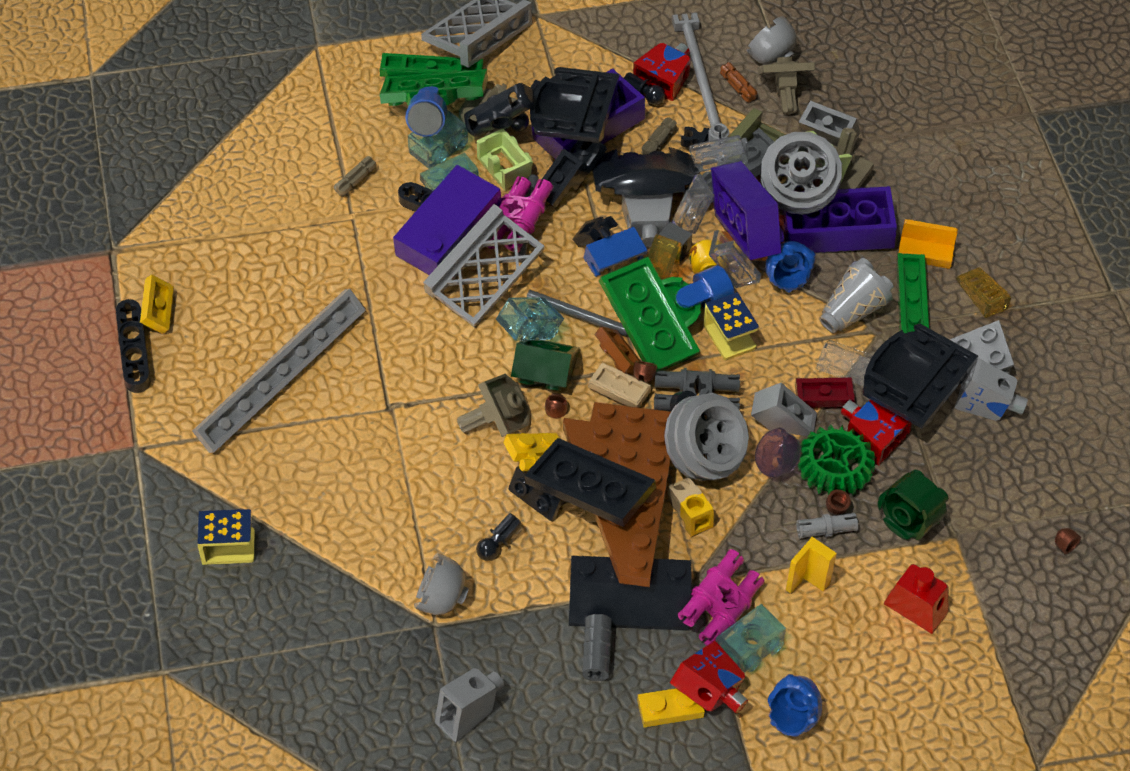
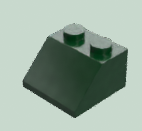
M525 337L516 343L511 377H516L519 383L534 385V382L545 383V388L552 390H561L562 387L566 388L570 384L580 347Z

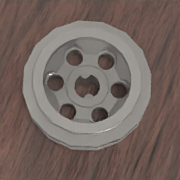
M792 132L779 137L768 147L762 159V186L778 203L779 209L791 214H810L823 209L835 198L841 185L842 162L836 148L824 137L812 132ZM789 158L788 164H781L784 159ZM818 160L823 165V167H816L815 161ZM803 166L808 168V170L802 169L801 171L795 169L796 167L802 168ZM785 176L788 178V181L785 184H781L778 178ZM815 179L823 181L819 187L813 185ZM797 187H802L805 192H796L794 190Z
M708 393L686 397L674 406L667 418L664 438L667 453L675 468L688 478L706 481L728 477L739 468L746 455L749 435L747 423L738 407L725 396ZM702 413L707 416L705 421L701 417Z

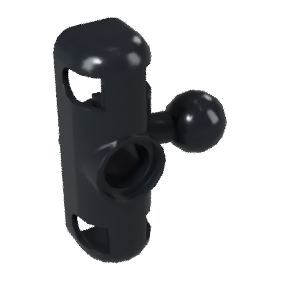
M518 83L498 95L489 97L487 101L464 114L467 131L473 137H481L494 129H505L510 126L515 131H524L530 122L525 111L531 109L535 103L533 89L523 83ZM512 92H515L517 100L514 102L509 97ZM475 115L477 121L470 119V117Z

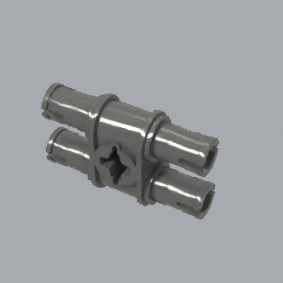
M684 368L681 369V372L656 370L655 388L680 389V391H692L695 394L697 389L699 395L714 393V391L739 392L740 374H716L712 369H709V371H691ZM655 393L654 410L671 412L670 400L673 395ZM728 398L740 409V398Z

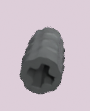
M592 614L587 616L585 620L582 673L585 679L591 681H603L609 678L612 622L610 617L603 614Z

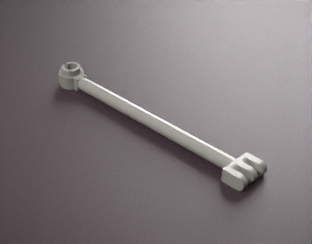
M697 12L691 13V20H689L687 13L681 15V21H679L677 14L672 15L674 31L684 32L686 43L690 50V57L711 126L708 133V141L711 145L718 147L719 135H721V145L723 147L726 145V139L729 137V130L726 125L720 123L693 31L699 29L700 21Z

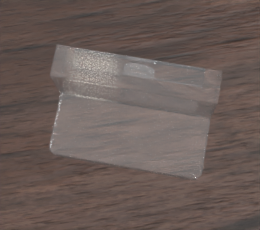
M739 135L698 143L689 147L691 157L699 172L709 171L712 167L739 161L747 163L749 160L747 138L741 139Z
M701 174L695 175L672 220V223L691 234H696L714 197Z
M721 230L714 231L709 256L717 265L723 267L729 273L734 286L739 288L759 283L761 273L736 242L729 241Z
M828 340L823 345L816 369L839 378L852 377L853 383L864 386L866 368L873 355Z

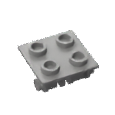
M999 320L950 339L978 355V359L1008 374L1011 372V367L1015 366Z

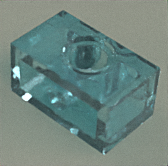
M447 110L444 126L437 134L424 137L412 132L408 135L409 153L429 170L437 164L443 163L447 157L457 150L463 149L468 143V131L465 123L449 110Z
M544 297L508 298L496 320L515 341L551 340L558 333L559 326L564 318Z
M760 604L717 636L716 642L744 673L746 671L752 672L761 664L764 657L768 654H776L783 647L786 627ZM753 640L758 644H749L746 641Z

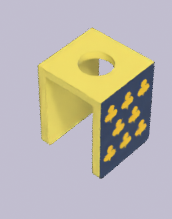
M738 292L705 303L703 326L724 360L735 358L756 349V344L749 334L758 331L759 325Z
M250 509L199 511L197 545L202 565L254 562L255 530L251 527L252 514Z

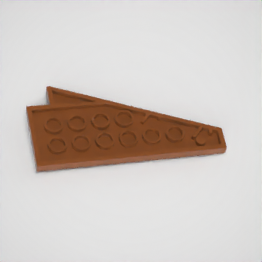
M594 402L590 421L564 418L563 431L567 442L655 479L656 489L624 527L594 514L619 583L650 587L671 463L664 438L667 418L671 412Z

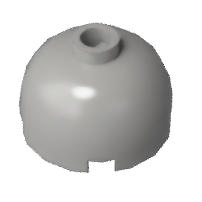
M784 16L773 20L776 24L775 26L763 28L748 45L750 49H747V52L758 63L769 65L777 62L778 57L794 56L792 50L796 46L797 35L791 23Z
M437 552L433 560L438 562L434 568L428 566L416 598H422L421 602L414 603V607L425 613L442 615L450 612L456 603L462 605L469 588L464 586L465 574L461 566L453 559Z

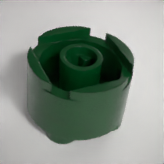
M915 469L910 473L904 474L879 496L878 509L879 511L883 509L886 516L883 518V521L894 534L906 540H909L911 537L920 540L945 517L947 511L946 502L949 498L944 489L937 487L921 471Z

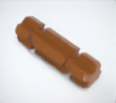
M727 62L720 67V74L727 79L729 84L746 102L750 103L757 98L756 89L736 70L732 63Z

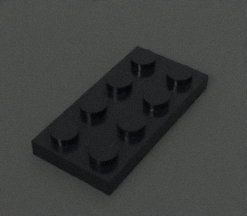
M557 438L524 475L526 484L622 527L627 524L656 489L655 479L560 438Z

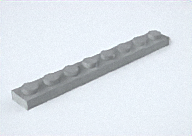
M345 289L192 430L209 453H214L366 311L351 289Z

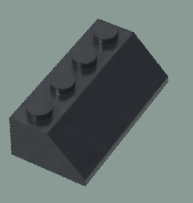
M571 555L569 626L585 627L587 616L603 614L611 618V628L689 631V626L683 623L687 617L685 616L680 620L678 613L691 599V560L654 559L650 587L619 583L610 557Z

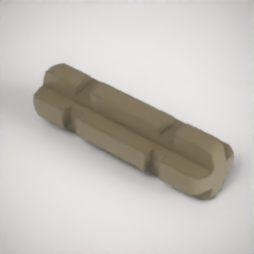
M669 117L665 118L649 137V141H646L642 146L641 154H649L659 150L668 140L669 135L676 130V121Z
M370 156L365 157L334 185V190L339 196H344L366 177L368 173L376 168V162Z

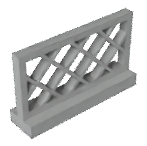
M472 0L421 34L422 41L460 56L461 65L469 68L532 25V3L526 0H522L518 4L508 0ZM485 2L491 3V4H488V5H482V4H484ZM486 12H496L491 14H482ZM479 13L478 15H467V14ZM477 22H480V24L466 25V23H477ZM452 24H463L458 26H450ZM464 33V35H452V36H450V34Z
M494 204L423 282L425 292L432 298L436 297L475 328L543 252L545 246L503 214V210ZM504 224L513 231L512 239L497 240V231ZM529 243L535 249L530 255L518 256L517 244ZM514 244L515 256L499 258V245ZM495 246L496 258L480 259L479 251L483 247ZM516 262V271L512 275L500 276L499 263ZM496 264L497 276L481 277L480 265ZM477 265L478 278L462 279L461 271L466 266ZM498 282L499 290L495 294L483 295L482 283ZM479 283L480 296L463 297V285ZM459 285L460 287L459 298H448L442 294L448 286ZM480 301L481 310L474 318L465 312L464 303Z

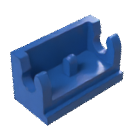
M635 227L586 245L583 258L596 277L601 275L600 272L604 271V269L634 257L638 260L644 258L643 255H646L648 250Z

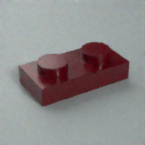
M852 377L796 378L795 380L796 395L810 407H843L849 400L855 401Z

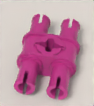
M518 176L509 193L502 196L499 208L503 210V214L531 234L535 231V225L540 215L545 212V202L554 187L549 181L543 179L542 182V179H539L531 195L525 197L532 184L527 178H520ZM504 224L497 231V240H501L508 231H511L507 239H512L513 231ZM523 243L517 244L518 252H520ZM514 244L504 245L508 250L515 252ZM488 246V248L495 249V246Z
M732 549L728 550L717 567L708 569L707 576L699 586L693 588L690 601L678 613L680 620L685 616L687 617L683 623L690 627L696 624V621L705 610L712 616L713 619L703 632L699 634L701 641L707 637V640L704 642L706 646L713 641L718 642L726 630H731L736 626V621L745 610L751 607V598L765 582L763 577L756 581L760 574L750 570L739 586H737L731 580V577L739 566L744 563V558L740 556L736 560L735 558L740 553Z

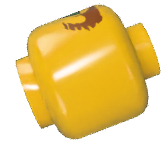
M707 239L699 241L691 247L689 260L694 274L715 265L726 268V258L720 243Z

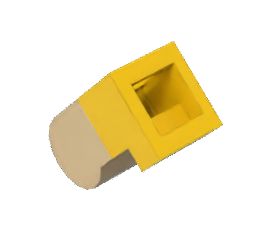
M690 478L683 479L666 487L669 502L681 516L690 537L714 527V508Z

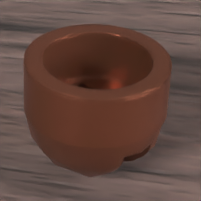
M635 361L633 369L635 378L640 381L644 376L645 383L651 381L656 374L657 365L644 361Z
M558 393L548 396L545 401L546 414L551 418H561L566 415L568 407L566 398Z
M833 490L826 499L827 510L836 516L845 513L851 504L849 495L843 490Z
M1070 528L1060 529L1055 536V544L1064 554L1073 551L1081 541V536Z

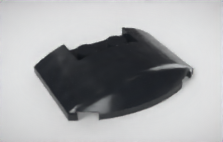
M557 67L554 69V74L556 75L550 79L545 76L534 91L535 103L530 109V121L535 134L572 140L601 142L612 104L615 103L619 74Z
M669 147V153L662 151H653L649 154L627 152L623 155H618L617 149L604 153L592 170L595 190L601 192V187L603 186L604 188H615V194L662 195L684 192L685 185H691L693 182H695L697 188L702 187L695 157L672 147Z
M916 324L913 328L915 331L904 333L901 330L888 338L874 353L864 375L863 396L923 429L934 419L935 414L957 386L963 383L977 361L978 355L928 327Z

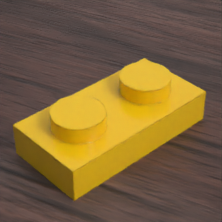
M153 274L145 279L140 323L163 334L169 330L174 286Z
M677 688L638 694L637 696L643 728L704 718V708Z

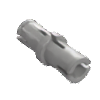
M855 513L837 516L822 514L820 518L797 520L796 529L797 533H799V539L821 535L832 537V534L858 531V520Z

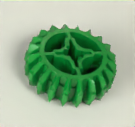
M830 424L827 431L819 427L816 433L810 431L807 439L802 441L797 455L798 471H801L802 480H808L809 488L816 486L818 494L822 491H827L829 495L833 490H843L853 496L856 493V489L862 491L865 484L871 480L872 472L875 470L874 451H871V442H863V434L855 436L854 428L848 432L844 431L843 425L838 430L834 429ZM822 451L823 455H821L820 459L815 460L814 456ZM857 462L858 467L850 471L849 468L852 464Z

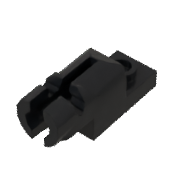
M581 140L575 143L570 152L563 148L542 178V182L545 179L552 183L554 187L546 201L556 208L571 187L577 191L588 174L596 166V162L602 158L608 148L601 142Z

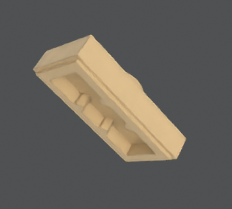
M603 362L588 381V388L630 407L639 408L651 392V385L641 380L638 381L635 377Z

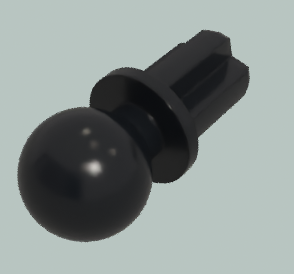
M631 72L625 75L624 79L645 96L649 104L659 105L665 100L666 94L661 86H650L651 81L649 79L643 80Z
M508 514L494 530L492 528L489 530L493 534L491 538H483L478 542L476 552L480 559L484 561L494 560L499 554V545L501 543L506 546L508 545L507 541L522 524L515 515Z

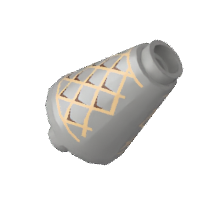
M861 258L859 261H854L847 268L826 303L819 320L831 333H835L837 330L841 331L887 305L892 300L890 290L894 286L887 277L883 275L880 277L873 270L872 264L867 259Z

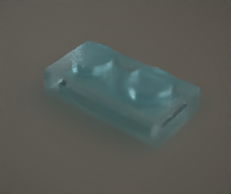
M464 152L420 173V181L426 188L435 190L456 165L465 168L479 176L476 165Z

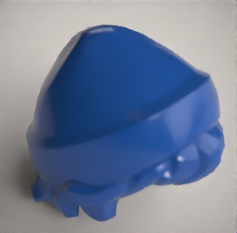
M788 241L782 243L781 253L768 256L766 260L765 271L769 281L788 293L803 287L810 277L811 270L814 268L815 253L799 242Z
M789 674L776 684L768 697V704L771 708L769 713L770 724L788 736L797 737L804 732L810 731L821 718L822 698L816 684L808 677Z

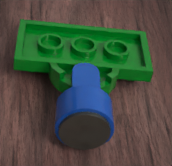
M487 69L386 76L380 91L381 104L388 103L390 106H398L407 102L408 108L405 119L409 129L419 136H433L440 132L444 126L447 116V105L455 102L457 98L476 100L484 96L488 80Z
M646 257L600 277L599 283L641 360L657 365L656 370L663 371L699 354L700 350L688 328L693 326L701 313V305L705 308V303L735 293L734 283L729 273L723 267L715 265L693 276V283L688 284L681 277H669L661 280L649 257Z

